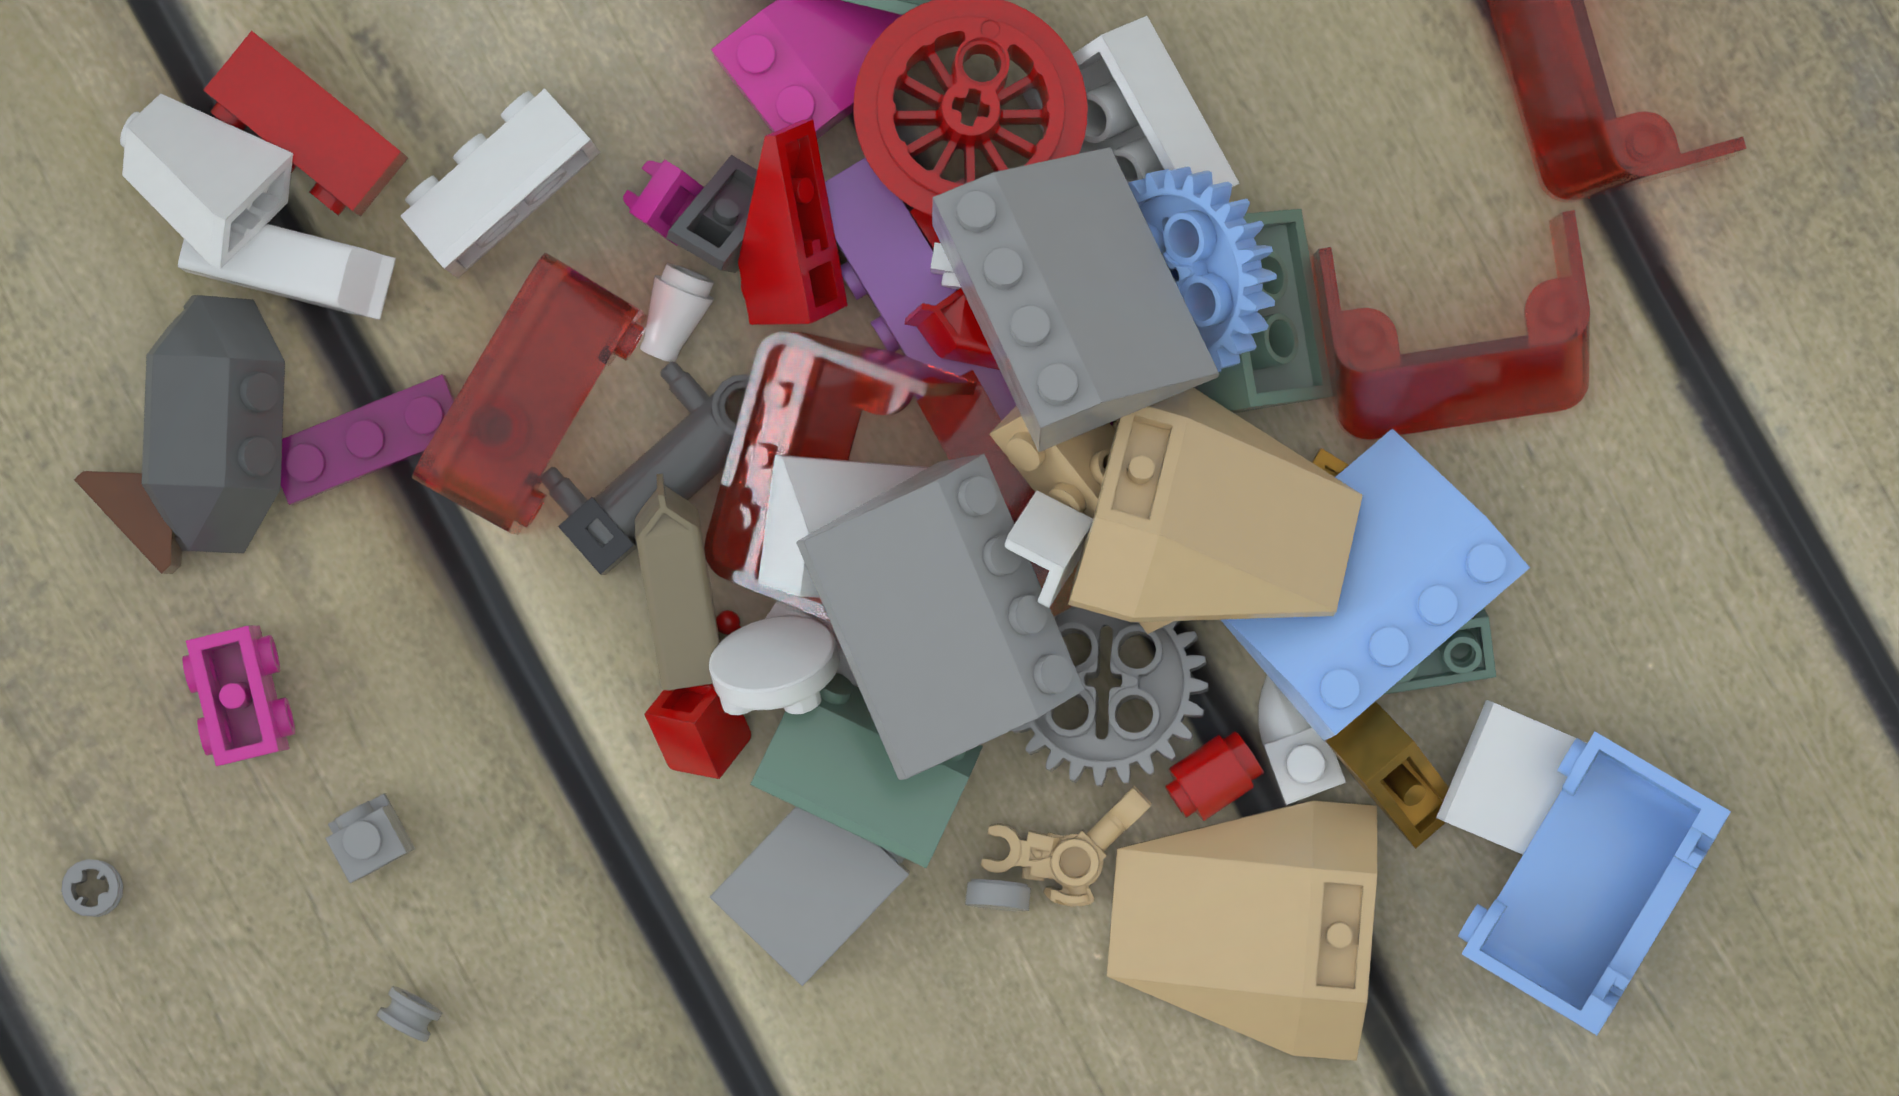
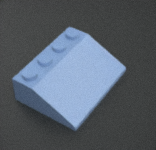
M1393 428L1335 477L1363 495L1335 615L1221 620L1323 741L1337 735L1530 568L1491 521Z

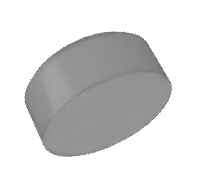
M971 879V882H967L965 905L995 910L1029 911L1031 888L1027 884L1017 882Z

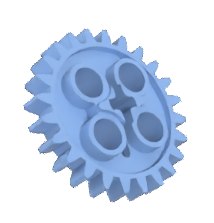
M1190 167L1172 170L1165 169L1147 173L1146 178L1129 182L1128 185L1218 372H1221L1223 368L1239 364V354L1253 351L1257 347L1251 334L1265 331L1268 328V324L1258 313V310L1275 306V300L1263 292L1262 287L1263 283L1277 279V275L1270 270L1262 268L1261 259L1270 255L1273 249L1272 246L1257 245L1254 239L1263 228V222L1246 223L1243 217L1250 204L1248 199L1229 202L1232 184L1230 182H1223L1213 185L1212 172L1210 171L1192 174Z

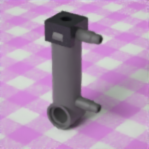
M670 362L660 371L661 377L668 383L669 390L690 414L597 496L591 497L589 500L556 467L549 468L541 475V482L549 490V495L568 515V518L558 527L600 575H606L637 548L635 518L657 489L656 474L663 473L665 486L686 500H689L759 437L768 433L775 424L778 407L776 397L766 383L758 377L751 375H735L723 381L717 390L709 396L688 372H684L676 362ZM750 390L757 393L762 399L763 410L761 416L750 425L742 426L735 424L728 416V402L735 393Z

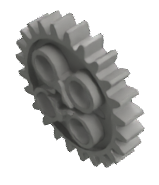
M1060 590L1055 598L1058 609L1053 611L1052 614L1062 638L1068 634L1078 633L1086 636L1092 645L1091 654L1084 663L1075 666L1084 691L1074 697L1081 698L1087 703L1089 709L1088 718L1077 729H1062L1054 722L1053 709L1038 719L1012 731L1014 734L1032 730L1035 735L1029 741L1025 750L1029 755H1033L1047 747L1050 750V754L1047 758L1046 769L1050 772L1058 768L1064 760L1070 762L1069 776L1070 781L1074 783L1080 779L1085 768L1093 769V776L1097 787H1103L1108 770L1114 769L1117 770L1123 784L1128 785L1131 778L1130 766L1137 763L1151 777L1155 774L1151 756L1158 752L1172 762L1176 759L1174 750L1169 743L1173 736L1190 742L1193 739L1190 730L1182 723L1184 717L1202 718L1204 715L1202 708L1189 701L1190 695L1208 691V683L1193 679L1190 672L1206 665L1205 656H1186L1185 652L1198 639L1195 631L1177 635L1174 630L1180 621H1173L1147 634L1139 622H1128L1068 605L1069 599ZM1109 626L1113 630L1110 669L1113 677L1122 680L1121 687H1113L1109 691L1108 736L1101 740L1096 737L1099 697L1095 687L1087 686L1088 678L1093 679L1099 676L1100 633L1103 627ZM1131 637H1147L1156 647L1154 659L1144 668H1130L1122 663L1120 659L1121 646ZM1133 699L1145 701L1153 710V718L1150 725L1145 730L1137 733L1127 732L1119 727L1117 723L1119 708L1123 703Z

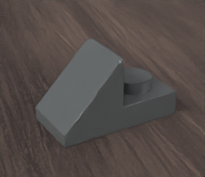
M731 155L669 229L666 238L719 270L736 273L739 270L738 260L757 169Z

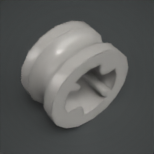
M86 859L75 863L67 870L62 880L61 892L64 902L72 911L81 916L100 917L109 914L118 906L123 897V882L120 874L112 865L100 860ZM98 870L100 872L96 878L100 880L107 878L109 891L99 894L98 905L89 907L86 905L89 898L82 896L78 898L76 887L77 884L87 881V871Z
M392 986L388 993L392 1000L391 1004L387 1008L381 1007L377 1016L400 1032L417 1040L427 1042L431 1035L428 1031V1024L433 1020L438 1021L442 1012L415 994Z

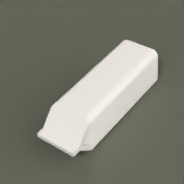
M266 224L221 269L210 265L184 239L178 260V268L203 277L380 320L396 258L364 248Z

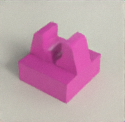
M665 159L662 163L647 161L641 169L652 177L640 196L627 190L623 195V201L629 207L630 214L670 241L666 238L669 229L704 187L683 170Z

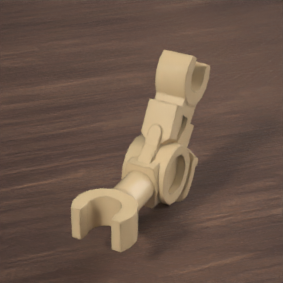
M1134 785L1088 832L1083 829L1079 834L1074 833L1065 836L1029 830L1027 839L1019 836L1014 828L1007 824H992L989 826L988 834L1005 838L1009 843L1010 852L1004 859L983 857L981 867L989 872L1001 873L1008 871L1014 866H1021V878L1045 881V878L1054 879L1062 885V889L1045 887L1043 891L1054 903L1071 907L1089 905L1094 902V895L1089 885L1094 883L1102 872L1103 859L1108 855L1105 850L1151 807L1152 803Z

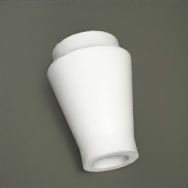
M667 263L662 276L655 275L645 336L640 349L664 361L676 362L681 348L714 300L709 295L714 281L690 269Z

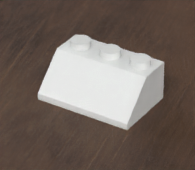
M1148 16L1104 33L1072 54L1083 77L1088 105L1087 127L1080 153L1111 147L1128 183L1146 178L1147 173L1190 167L1192 174L1203 171L1212 172L1213 185L1230 182L1233 188L1240 184ZM1030 89L1023 93L1030 109L1043 108L1036 89Z
M543 89L536 97L530 91L519 96L501 114V117L506 122L488 139L482 133L473 137L453 156L458 165L440 181L434 175L430 176L419 184L405 199L410 208L401 215V218L440 265L457 278L601 153L592 140L546 89Z
M775 455L758 583L800 597L820 598L796 542L929 467Z

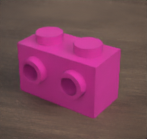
M248 625L186 640L189 655L182 658L184 674L190 692H198L204 716L197 720L198 732L203 750L207 756L213 754L215 766L231 764L290 749L287 736L295 735V724L288 699L286 697L277 699L272 674L280 672V661L273 637L271 635L263 637L260 625Z

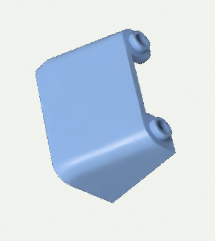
M1594 732L1588 743L1576 738L1557 770L1567 776L1562 791L1497 899L1494 900L1489 909L1477 904L1458 937L1468 943L1462 955L1598 1036L1731 811L1599 733Z

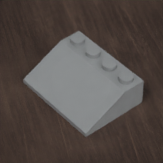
M1111 147L993 172L933 197L932 226L1038 452L1219 376L1217 367Z
M985 453L940 461L796 542L899 780L908 779L1038 719L1084 691L1082 682L1051 609L1037 602L1042 588L1030 560L1005 547V541L1014 526V522Z

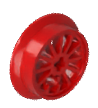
M932 0L909 10L897 18L875 40L861 65L857 77L853 112L856 133L861 149L879 180L903 202L914 209L932 216L933 197L964 185L941 178L957 149H961L964 152L965 184L975 180V149H979L994 172L1008 169L991 140L1029 159L1025 165L1079 154L1086 133L1088 105L1083 77L1074 56L1062 38L1041 18L1027 9L1005 0ZM959 47L949 74L936 52L947 48ZM972 55H986L994 61L997 76L986 82L975 81L965 73L963 64ZM1011 60L1027 76L1004 88ZM924 61L945 94L942 95L912 79L907 73L918 62ZM1030 89L1037 90L1043 107L1042 109L1003 110L1000 108ZM902 90L937 110L897 111L893 99L896 91ZM965 103L977 105L978 117L975 119L973 126L961 123V111ZM1000 125H1042L1044 128L1042 140H1039L1034 145L1002 128ZM895 126H937L938 128L906 145L904 141L900 140ZM941 141L948 142L933 170L924 169L913 159V157Z

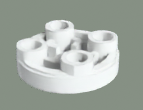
M778 616L750 623L725 637L711 654L709 671L714 689L720 697L722 708L730 715H742L752 710H772L784 708L786 712L791 714H804L812 711L821 703L820 691L835 676L839 668L840 657L833 632L822 622L802 616Z

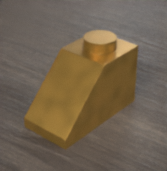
M1376 701L1337 735L1325 740L1351 775L1415 849L1446 823L1436 817L1449 789L1448 785L1414 740Z

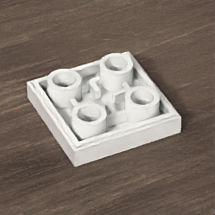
M1486 700L1436 818L1523 855L1562 791L1567 776L1557 770L1576 738Z

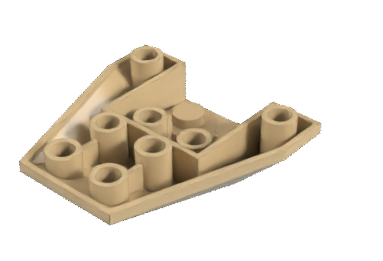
M1195 388L1181 392L1113 422L1112 427L1115 429V434L1092 526L1082 546L1068 605L1128 622L1335 615L1358 519L1362 494Z
M1311 800L1117 848L1107 977L1290 1055L1357 1061L1368 998L1376 898L1377 805Z

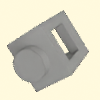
M385 793L337 817L328 824L333 834L325 838L349 883L369 875L415 849Z

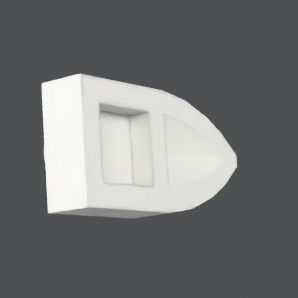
M1267 675L1258 705V726L1262 745L1284 804L1288 805L1346 783L1336 754Z

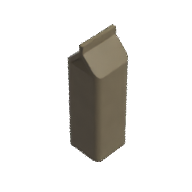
M663 473L656 474L657 489L635 518V537L661 686L663 690H675L713 684L709 671V660L712 652L720 643V636L699 512L692 503L665 486Z

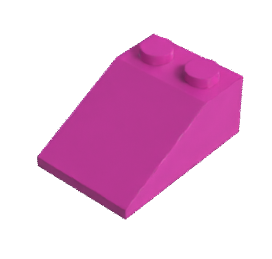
M776 0L711 50L716 61L772 133L801 120L813 119L816 136L819 139L853 112L856 81L868 51L881 33L902 15L842 0Z

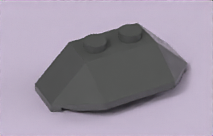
M192 295L183 306L184 310L166 328L146 354L141 484L163 520L175 533L176 536L174 538L182 551L245 553L280 491L285 360L253 299Z

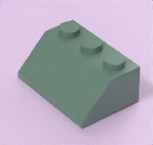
M1302 209L1246 213L1243 217L1246 223L1262 221L1264 224L1261 231L1254 237L1256 244L1272 246L1273 249L1270 255L1261 259L1262 268L1270 270L1277 275V279L1263 283L1262 291L1275 300V306L1258 310V313L1268 324V328L1265 331L1251 334L1257 346L1255 350L1239 354V364L1221 369L1217 378L1200 384L1195 389L1233 413L1333 397Z
M836 672L833 679L820 691L821 703L818 707L804 714H791L785 711L750 785L927 868L983 746L979 745L908 779L899 780L859 687L853 685L848 678Z

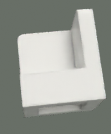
M1036 490L1009 532L1005 541V547L1049 570L1037 602L1050 608L1079 561L1082 546L1092 526L1093 518Z

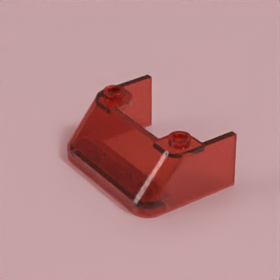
M1487 0L1536 175L1541 188L1549 197L1560 202L1573 203L1728 160L1747 149L1742 136L1680 153L1675 132L1670 123L1662 116L1653 112L1642 111L1617 118L1584 0Z
M1575 210L1561 212L1549 220L1558 278L1540 283L1527 296L1524 305L1527 335L1400 354L1396 328L1390 318L1384 313L1373 308L1341 311L1332 247L1318 249L1311 256L1333 393L1334 412L1341 429L1355 439L1367 441L1382 438L1392 428L1402 436L1560 412L1577 405L1583 399L1589 387L1590 305Z
M547 252L544 253L528 275L415 468L412 478L508 533L519 535L523 527L529 528L547 498V495L539 491L538 488L543 479L541 475L606 365L609 366L616 356L625 361L630 358L646 330L642 325L648 316L639 308Z
M780 331L766 337L760 344L755 356L705 538L704 550L710 568L723 579L830 622L820 598L800 597L758 583L775 455L848 461L862 410L875 415H894L904 410L910 404L914 393L922 396L974 395L977 382L893 351L809 333Z

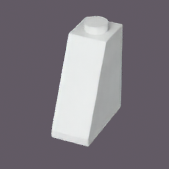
M160 94L141 112H134L127 119L120 136V144L124 147L122 175L210 265L221 269L288 203L293 153L168 96Z

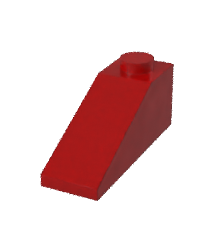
M813 119L801 120L764 137L738 260L741 291L745 299L750 325L812 324L848 306Z

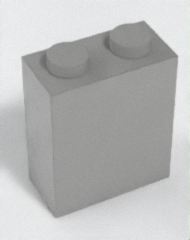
M795 807L713 892L710 898L803 986L907 878L910 871L902 864L905 858Z

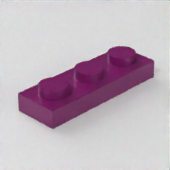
M441 374L283 438L281 487L288 504L295 505L461 438L462 416L446 376Z

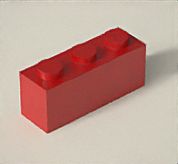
M252 30L203 89V91L217 101L210 112L219 120L243 131L248 126L265 141L293 153L291 173L298 167L316 181L309 193L338 216L347 206L361 217L408 159L404 153Z

